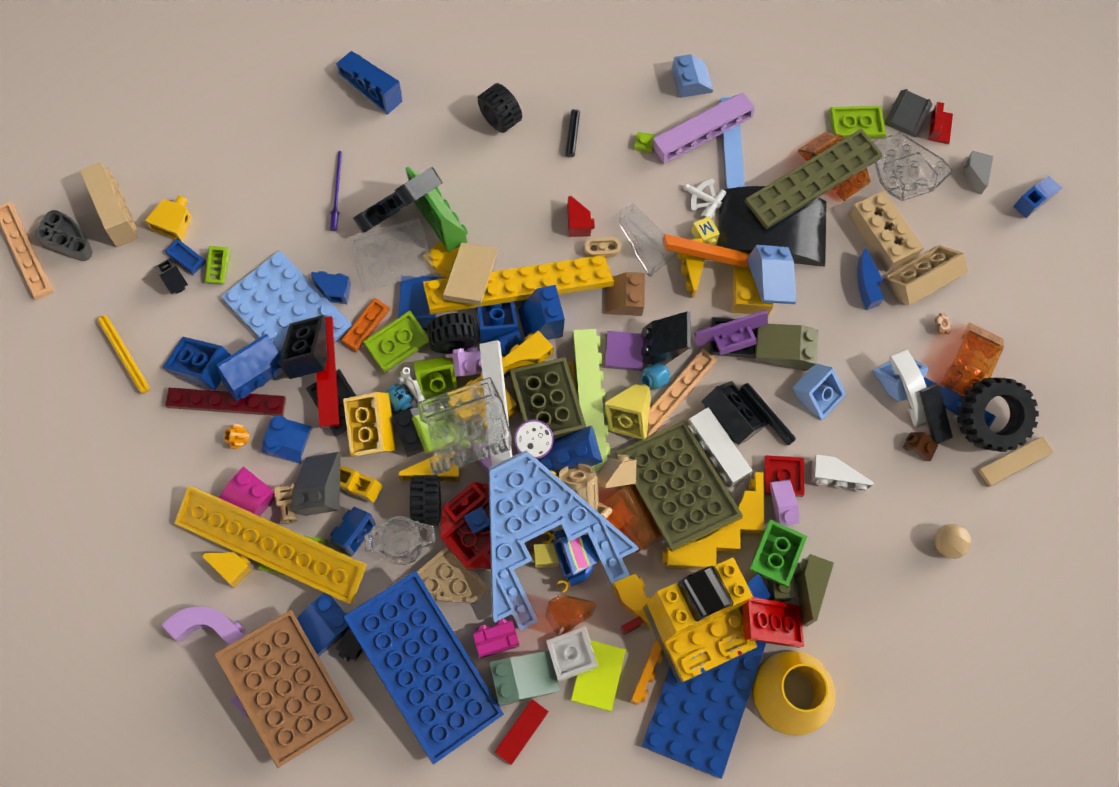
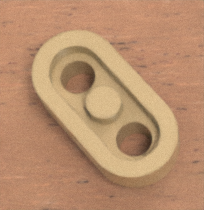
M615 237L590 238L585 243L584 251L589 257H614L619 254L621 243Z

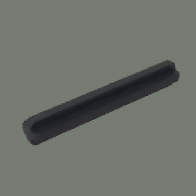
M749 383L744 384L740 391L787 445H791L796 440V437Z

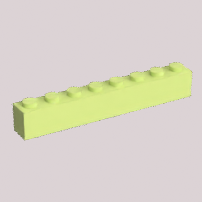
M596 329L573 330L577 396L586 427L592 425L603 461L591 466L593 472L597 475L607 462V455H610V444L606 443L605 437L608 436V425H604V418H607L606 408L603 407L602 400H605V389H601V382L604 381L603 371L599 369V364H602V354L598 353L600 335H596Z

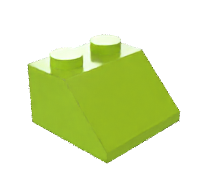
M444 356L413 362L421 394L428 405L449 401L451 395L458 391L452 357L446 358Z

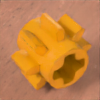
M233 424V427L230 426L225 430L224 441L230 445V448L239 449L240 446L243 447L247 444L249 432L243 428V425Z

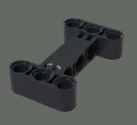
M431 167L395 189V192L353 217V220L364 234L443 182L435 169Z

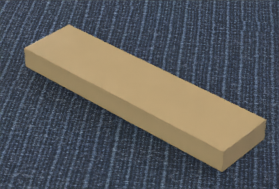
M1042 436L978 471L988 487L1047 457L1054 453V451Z

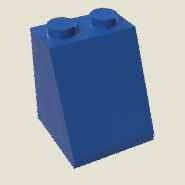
M556 285L537 288L518 309L525 338L531 333L535 334L537 331L547 340L563 337L565 318Z

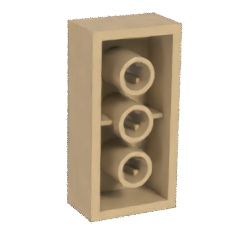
M102 162L81 169V175L104 229L116 247L137 240L136 232L138 228L131 219L132 214L128 206L125 205V198L122 192L119 191V184L116 178L113 177L109 167L105 168Z
M885 191L854 204L848 214L886 272L917 258L924 249Z

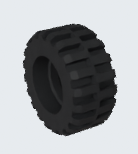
M984 378L982 381L974 382L973 387H968L965 390L966 395L960 397L959 402L962 403L960 407L957 406V412H960V417H957V423L962 425L960 427L961 433L967 434L965 438L979 448L999 452L1015 450L1018 448V445L1023 446L1027 442V437H1032L1034 434L1032 431L1033 427L1037 428L1038 422H1035L1036 417H1039V411L1035 409V406H1038L1037 401L1031 398L1033 393L1030 390H1025L1026 386L1024 384L1018 383L1014 379ZM996 396H1001L1009 406L1010 417L1002 430L992 432L986 425L984 413L990 400Z

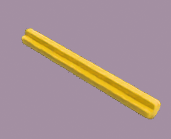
M102 315L97 321L141 394H145L150 391L148 383L107 315Z

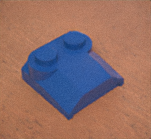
M274 416L269 422L263 439L262 454L301 464V458L312 427L287 420L283 416Z

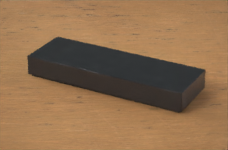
M934 384L920 390L932 440L939 444L953 438L940 386Z

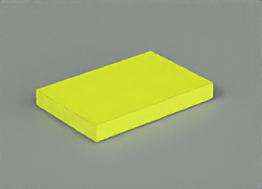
M590 640L598 668L577 675L571 701L611 712L626 649Z

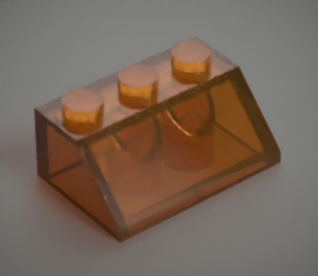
M633 484L626 485L602 503L612 509L609 518L617 528L637 545L639 550L635 551L636 553L661 535Z
M567 595L561 598L556 596L548 602L549 605L547 606L545 617L557 636H560L591 617L597 605L594 601Z

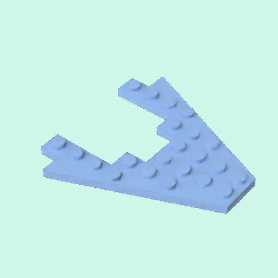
M527 450L488 469L492 618L494 622L512 614L520 631L539 622L514 569L532 561L524 544L525 542L559 525L562 526L569 542L588 533L611 584L629 576L622 558L639 550L637 545Z

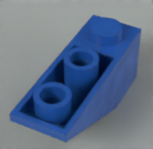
M1049 176L1022 195L1013 207L1025 218H1028L1057 194L1062 187Z

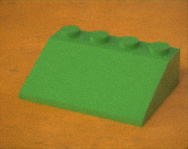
M409 166L405 168L408 181L419 175ZM436 187L415 200L414 203L443 246L450 252L459 247L461 242L467 243L466 235L468 232L463 224L460 225L456 213L450 211L449 203L446 199L443 200L441 198L440 190Z

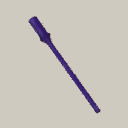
M342 151L338 153L334 207L330 212L331 231H337L338 215L340 214L337 206Z

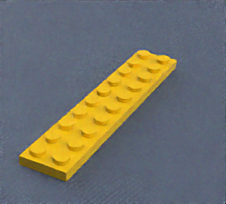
M593 256L492 271L481 306L443 300V294L449 278L423 282L430 314L527 300L537 288L556 285L558 295L614 285L605 256Z
M193 486L187 487L174 523L348 604L354 602L367 564Z

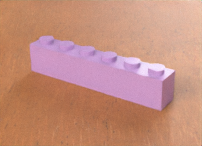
M743 92L734 95L729 100L718 103L715 107L708 111H703L700 115L688 119L683 124L674 126L669 131L657 135L653 139V150L663 164L753 118L755 106Z

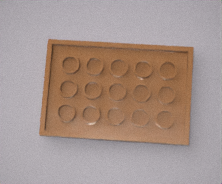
M292 609L214 654L277 768L354 721Z

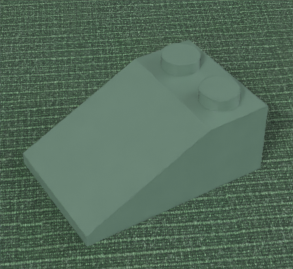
M549 650L490 662L499 707L560 692Z

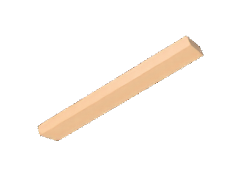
M11 201L1 205L0 226L33 298L38 300L53 293L54 291Z
M704 348L650 408L646 437L653 435L717 362L718 359Z

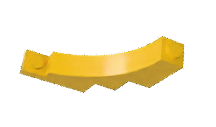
M755 472L752 478L749 479V490L752 491H745L741 496L738 508L743 515L742 519L719 529L706 538L692 542L673 552L667 546L666 551L662 552V563H666L665 569L709 571L716 565V552L737 553L740 550V534L760 535L764 531L763 472Z

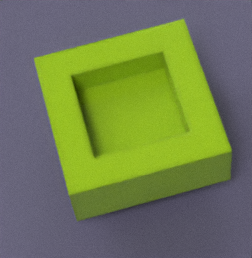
M637 131L634 150L651 153L655 134Z

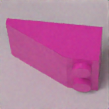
M243 466L229 481L219 498L261 516L275 500V494L270 487Z

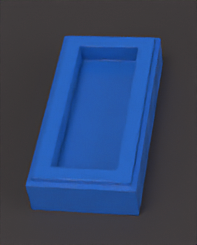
M178 238L165 250V253L192 275L206 263L205 259Z

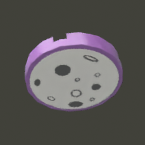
M538 420L524 422L516 430L514 436L516 450L519 453L527 450L536 459L546 456L552 449L554 442L553 433L549 426Z

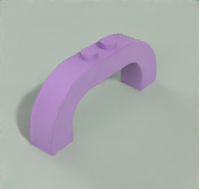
M198 606L183 609L172 615L162 624L167 632L180 643L193 631L200 628L214 629L228 645L246 636L242 632L244 627L237 620L232 622L221 612L209 607ZM236 695L231 702L245 717H248Z

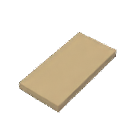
M461 242L443 294V300L481 306L498 248Z

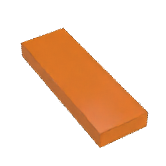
M374 298L341 339V343L357 353L362 347L363 341L369 338L388 314L390 307Z

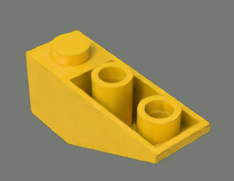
M702 238L692 239L694 241L703 242ZM677 252V257L682 262V275L687 280L685 282L686 290L690 292L691 298H694L705 259Z
M633 574L614 582L612 587L620 605L634 617L640 616L643 624L653 632L643 610V607L651 598L645 595L643 590L645 589V584L642 578H638L637 574Z

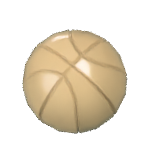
M946 524L937 531L935 546L941 555L956 559L968 553L971 547V537L964 527L957 524Z

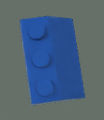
M267 334L217 364L224 388L236 401L247 397L251 392L264 386L268 381L284 372L279 365L281 355Z
M592 425L554 440L549 453L541 459H537L546 468L557 474L566 466H568V469L578 468V464L591 467L603 462Z

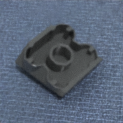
M908 89L901 90L885 124L910 136L917 137L932 107V102L930 99L908 91Z

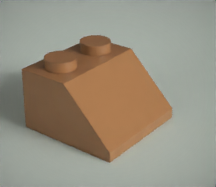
M625 272L614 276V285L606 287L605 314L642 316L645 302V273Z

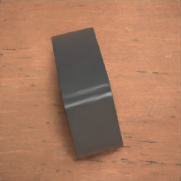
M51 210L45 215L35 232L37 239L45 248L79 261H87L92 257V249L87 237L69 216L58 210Z

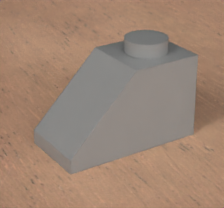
M972 151L963 161L962 166L965 167L964 176L976 192L982 194L989 183L993 156Z

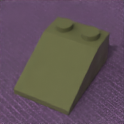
M767 324L757 328L755 359L802 371H807L817 364L818 329L803 325Z
M812 554L805 559L803 558L801 563L798 562L794 574H797L795 582L801 606L803 626L806 627L818 619L834 562Z

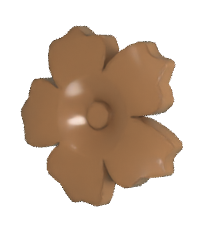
M939 313V316L935 318L938 332L940 334H949L951 332V321L946 314Z

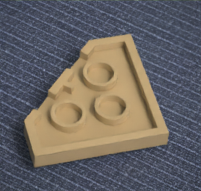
M447 546L417 571L434 601L474 604L489 591L487 585L473 569H466Z

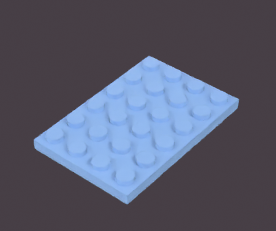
M280 250L221 296L226 304L259 338L267 334L280 355L289 324L320 315H324V317L332 316L335 342L343 337L352 327L347 318Z

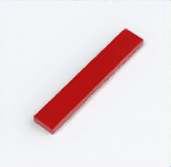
M332 316L325 317L328 353L325 371L316 373L320 428L340 426Z

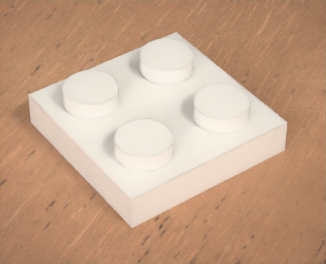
M585 626L546 641L558 681H563L598 668Z

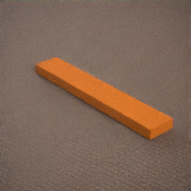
M664 234L662 238L665 250L750 269L747 260L750 253Z

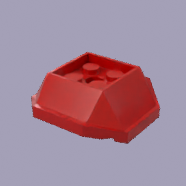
M472 482L442 507L440 539L466 569L491 570L490 529L487 532L481 531L473 535L464 519L465 515L482 507L490 521L489 484Z

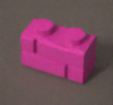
M502 619L495 622L496 626L488 628L487 625L476 628L473 637L480 659L519 647L513 621L508 622L507 619Z

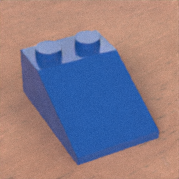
M514 302L476 307L480 344L490 342L519 328Z
M182 337L162 368L201 387L216 390L221 382L217 364L231 356V354L223 346Z
M323 593L297 617L318 657L340 640L349 628L343 619L346 613L333 597L326 593Z

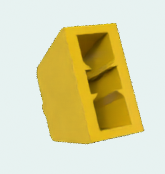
M181 195L177 196L175 202L166 199L162 200L145 220L150 230L175 240L178 238L180 241H183L191 219V214L185 207L188 200Z

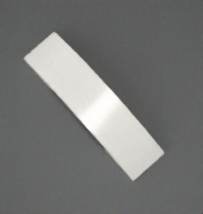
M904 349L889 356L895 374L900 375L911 406L908 411L913 425L917 427L927 422L919 392L927 387L915 360L909 351Z

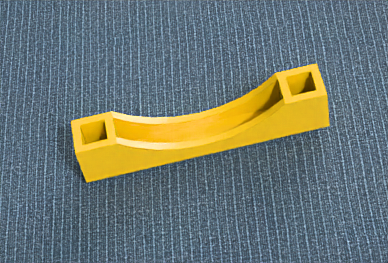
M539 331L535 334H529L521 345H515L508 355L502 356L503 374L510 372V369L544 362L553 355L554 347ZM482 372L480 377L476 380H470L462 391L455 392L449 398V408L463 424L480 412L481 403L485 396Z

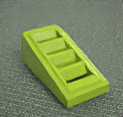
M209 246L205 283L224 285L230 257V249L228 247ZM215 254H221L223 257H215ZM214 261H222V265H221V264H213V262H214ZM212 268H221V272L212 271ZM211 274L220 275V279L210 278Z

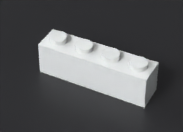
M709 407L689 418L687 422L689 429L703 451L708 455L712 466L719 471L720 479L724 484L732 487L751 474L752 469Z

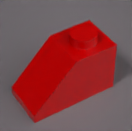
M568 196L569 237L591 236V229L595 228L594 218L591 219V212L575 198Z

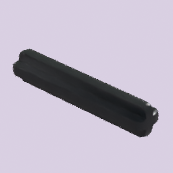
M572 109L570 114L565 154L567 157L575 156L580 111Z

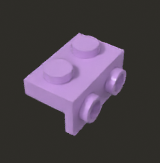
M478 347L467 348V352H464V349H453L452 354H446V358L453 357L455 377L475 375L482 372L481 355Z

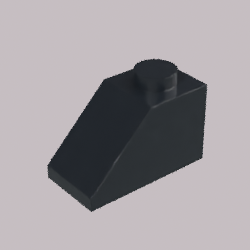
M171 258L154 267L171 294H177L185 290V286L188 284Z

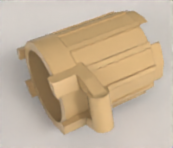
M578 464V468L568 469V466L561 469L558 478L604 518H607L612 513L610 507L599 502L598 477L593 472L592 467Z

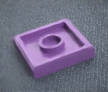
M607 331L605 368L642 371L643 356L641 350L643 338L641 334Z

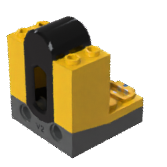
M730 558L715 566L703 568L681 579L679 582L657 591L643 607L679 685L758 647L755 641L745 640L743 616L739 607L750 600L753 595L734 558Z

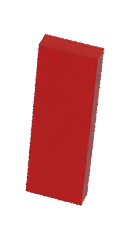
M531 699L497 747L495 753L512 765L549 711Z

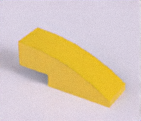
M340 465V490L374 503L383 485L374 478Z

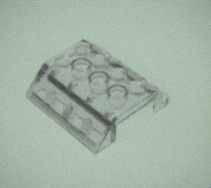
M491 377L417 402L420 420L428 425L435 460L430 458L429 461L434 475L450 471L453 461L455 466L459 468L462 467V464L465 466L480 461L481 458L486 459L489 449H491L494 455H498L499 452L510 451L512 437L504 404Z

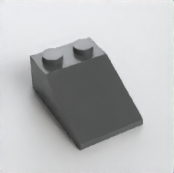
M341 452L305 458L292 490V512L309 516L339 511Z

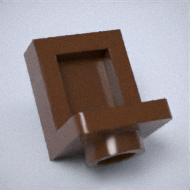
M911 432L903 446L905 450L916 452L924 461H931L938 447L925 432Z

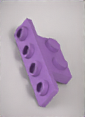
M767 311L756 312L746 317L737 318L733 321L695 332V344L700 346L714 341L720 355L755 345L757 342L752 329L768 324Z

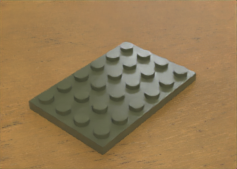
M685 420L646 437L645 440L642 439L616 451V456L628 455L630 459L637 460L636 484H633L671 552L742 519L741 511Z

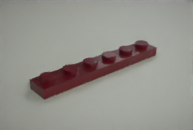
M169 387L165 406L172 409L284 416L286 397L250 393L247 397L236 401L229 392Z

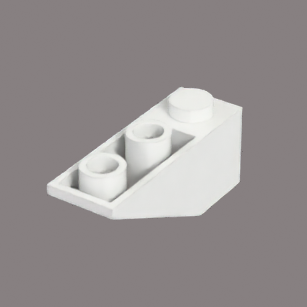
M816 454L812 459L810 482L816 483L818 486L834 485L838 489L855 488V491L865 492L874 485V482L836 457Z

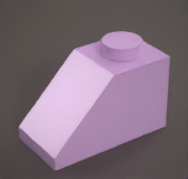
M791 481L770 482L773 520L784 526L800 524L798 503Z

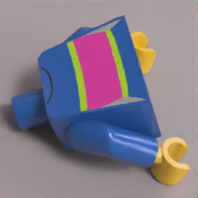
M563 529L554 531V534L550 532L541 534V536H550V540L544 541L543 544L553 542L564 578H568L567 581L560 580L556 584H566V589L560 592L564 593L569 586L573 587L586 581L594 571V564L599 562L589 535H582L569 542Z

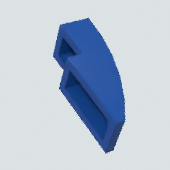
M865 249L858 259L857 281L865 309L869 310L880 306L885 298L879 288L883 279L868 250Z

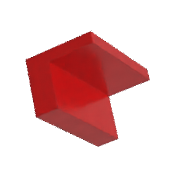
M937 102L931 112L928 140L949 144L953 114L943 112L944 103Z

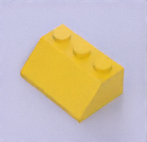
M374 392L344 398L350 457L396 451L389 393Z

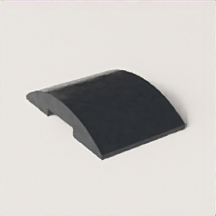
M745 186L724 190L726 195L722 199V205L719 208L718 231L720 235L717 246L751 253L756 245L788 247L794 264L825 267L827 201L818 197L766 229L745 203L746 198L766 186Z

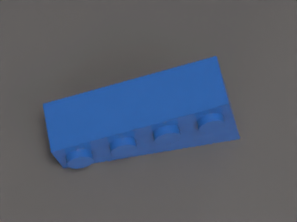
M350 51L336 63L338 73L387 115L403 102L400 82L362 58L359 54Z

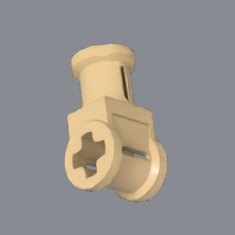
M295 482L288 486H274L277 507L281 509V519H279L281 524H292L298 521L295 512L291 511L292 490Z

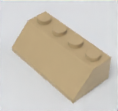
M938 245L883 276L882 279L898 301L907 305H913L918 300L931 295L932 292L945 287L946 284L966 274L968 271L965 255L962 252Z

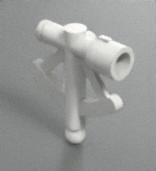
M714 179L701 183L697 188L689 184L683 186L684 191L692 194L691 210L693 212L697 208L706 207L701 214L702 219L708 216L712 219L715 216V209L721 207V201L726 195V192L722 189L715 195ZM710 187L712 196L702 191L705 188ZM700 198L707 203L697 204L696 201Z
M404 367L399 373L401 375L398 378L399 384L409 388L414 399L421 405V408L427 410L429 405L421 394L417 380H413L410 376V369Z

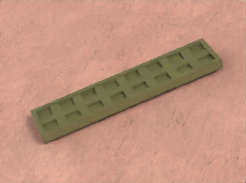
M861 128L746 198L745 203L762 225L768 229L882 159L883 153Z

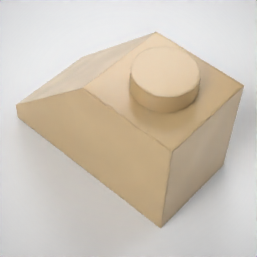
M617 455V458L608 459L597 474L598 486L610 488L636 484L637 460L630 459L628 455Z

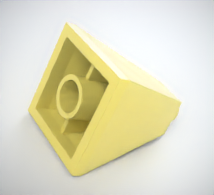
M635 384L606 401L605 408L610 432L643 440L646 439L651 402L650 387L645 384Z

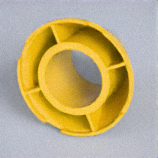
M782 651L770 656L758 668L752 685L753 701L763 720L776 731L787 735H805L819 729L830 717L835 703L834 684L827 669L816 658L800 651ZM789 672L802 674L812 685L814 696L807 710L793 706L785 696L784 680Z

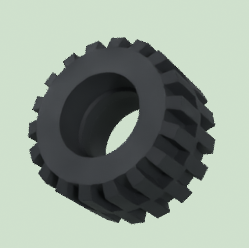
M496 83L477 97L482 115L500 133H505L521 121L522 111L514 95L502 84Z
M465 313L444 314L434 318L427 324L430 348L436 353L452 354L453 349H464L465 351L467 348H472L478 342L474 318L471 315Z
M413 475L410 481L411 522L413 526H438L441 517L440 479L438 475Z

